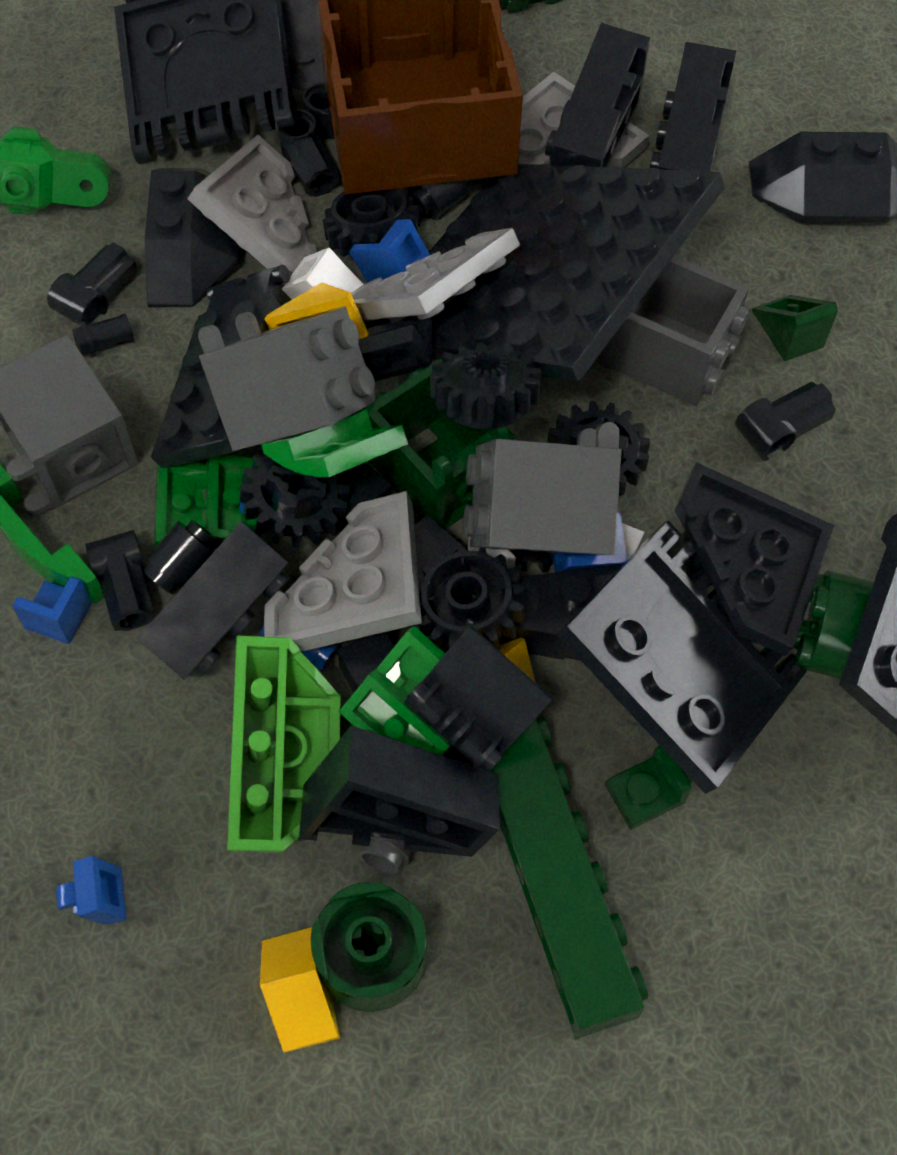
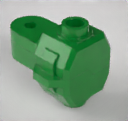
M13 126L0 137V206H5L11 214L37 213L51 203L92 207L100 204L106 198L111 182V170L106 161L100 156L92 153L57 149L46 137H41L38 131L32 128Z

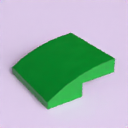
M366 409L359 410L332 425L262 443L261 446L265 455L287 469L307 476L331 477L405 446L408 442L402 425L372 428Z
M223 454L208 458L207 463L194 461L168 468H161L157 464L153 549L177 521L182 522L186 526L191 520L196 521L214 536L215 540L210 544L213 548H218L241 521L247 523L255 530L257 518L245 520L243 514L239 512V495L243 471L245 468H252L253 457ZM203 489H205V500H203ZM203 510H205V519H204V521H203Z
M413 626L404 634L377 669L367 676L340 709L339 713L357 728L370 730L378 735L411 746L421 747L426 751L443 756L450 748L448 741L442 735H438L435 732L436 730L417 713L414 714L404 701L446 653Z

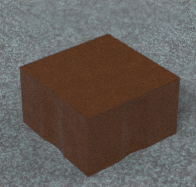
M317 0L322 67L345 195L517 174L523 94L511 48L508 46L502 33V12L499 0Z

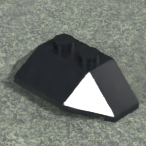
M800 131L749 161L752 197L761 203L764 201L776 211L801 222L888 223L897 217V143L887 132Z
M157 168L151 170L145 229L148 308L193 307L207 294L209 287L219 284L238 265L239 245L212 220L205 217L188 200L193 189L211 174L202 168Z

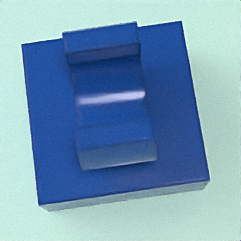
M94 856L73 862L75 882L65 883L56 887L57 908L64 910L73 907V914L104 925L127 920L121 867Z

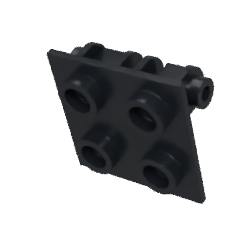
M470 625L428 675L413 689L404 702L411 708L414 714L417 713L433 727L438 735H442L451 747L454 746L470 760L476 769L480 768L489 772L502 758V754L549 705L553 698Z

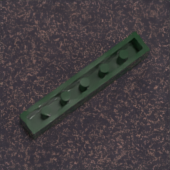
M539 716L502 754V758L489 772L498 774L500 827L574 1038L578 1039L639 1018L645 1008L642 1001L648 999V992L639 968L637 966L630 968L622 948L628 944L623 923L617 913L609 914L602 895L608 892L603 870L598 861L592 863L589 861L583 845L588 842V833L584 820L579 811L571 813L565 794L570 793L569 782L562 764H553L547 749L548 746L552 745L550 731L544 717Z

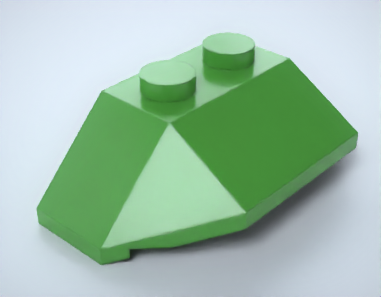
M237 636L227 852L283 853L297 841L300 833L303 785L340 740L339 711L341 696L318 669L300 652V648L291 638Z

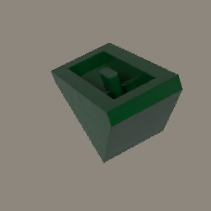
M788 295L751 308L784 362L824 348L838 312L836 302Z

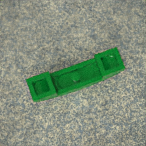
M0 464V528L16 553L30 568L48 582L65 587L69 578L73 576L83 581L92 602L98 603L103 600L104 594L97 577L71 546L66 544L51 555L12 509L23 499L14 480L10 478L8 472Z

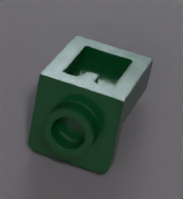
M661 746L655 748L652 758L607 779L605 787L629 829L632 830L685 804L692 790V779Z

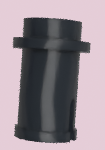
M125 313L120 314L118 317L89 325L82 321L80 322V327L72 329L77 349L81 355L90 354L91 358L96 357V351L134 342L132 328Z

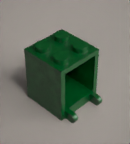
M431 364L427 368L422 367L415 370L404 383L390 392H383L375 396V401L363 410L367 409L372 428L402 425L407 442L427 428L438 438L418 453L407 444L369 461L392 484L397 493L407 491L413 503V510L421 519L428 515L440 527L446 530L463 518L466 505L472 506L473 485H467L466 467L469 454H475L476 446L494 439L515 440V435L506 426L495 429L467 427L450 419L443 409H437L435 407V398L430 397Z

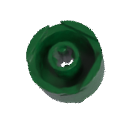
M829 570L824 574L818 573L809 600L811 607L808 618L802 621L794 648L797 649L796 664L803 665V670L838 679L842 678L874 581Z
M376 882L350 885L341 889L329 899V903L324 907L320 915L317 916L312 927L311 951L317 970L322 975L321 978L330 995L338 1003L351 1009L375 1012L396 1006L417 988L426 966V930L418 908L409 899L394 891L393 888ZM374 939L377 946L376 955L365 956L363 951L364 940Z

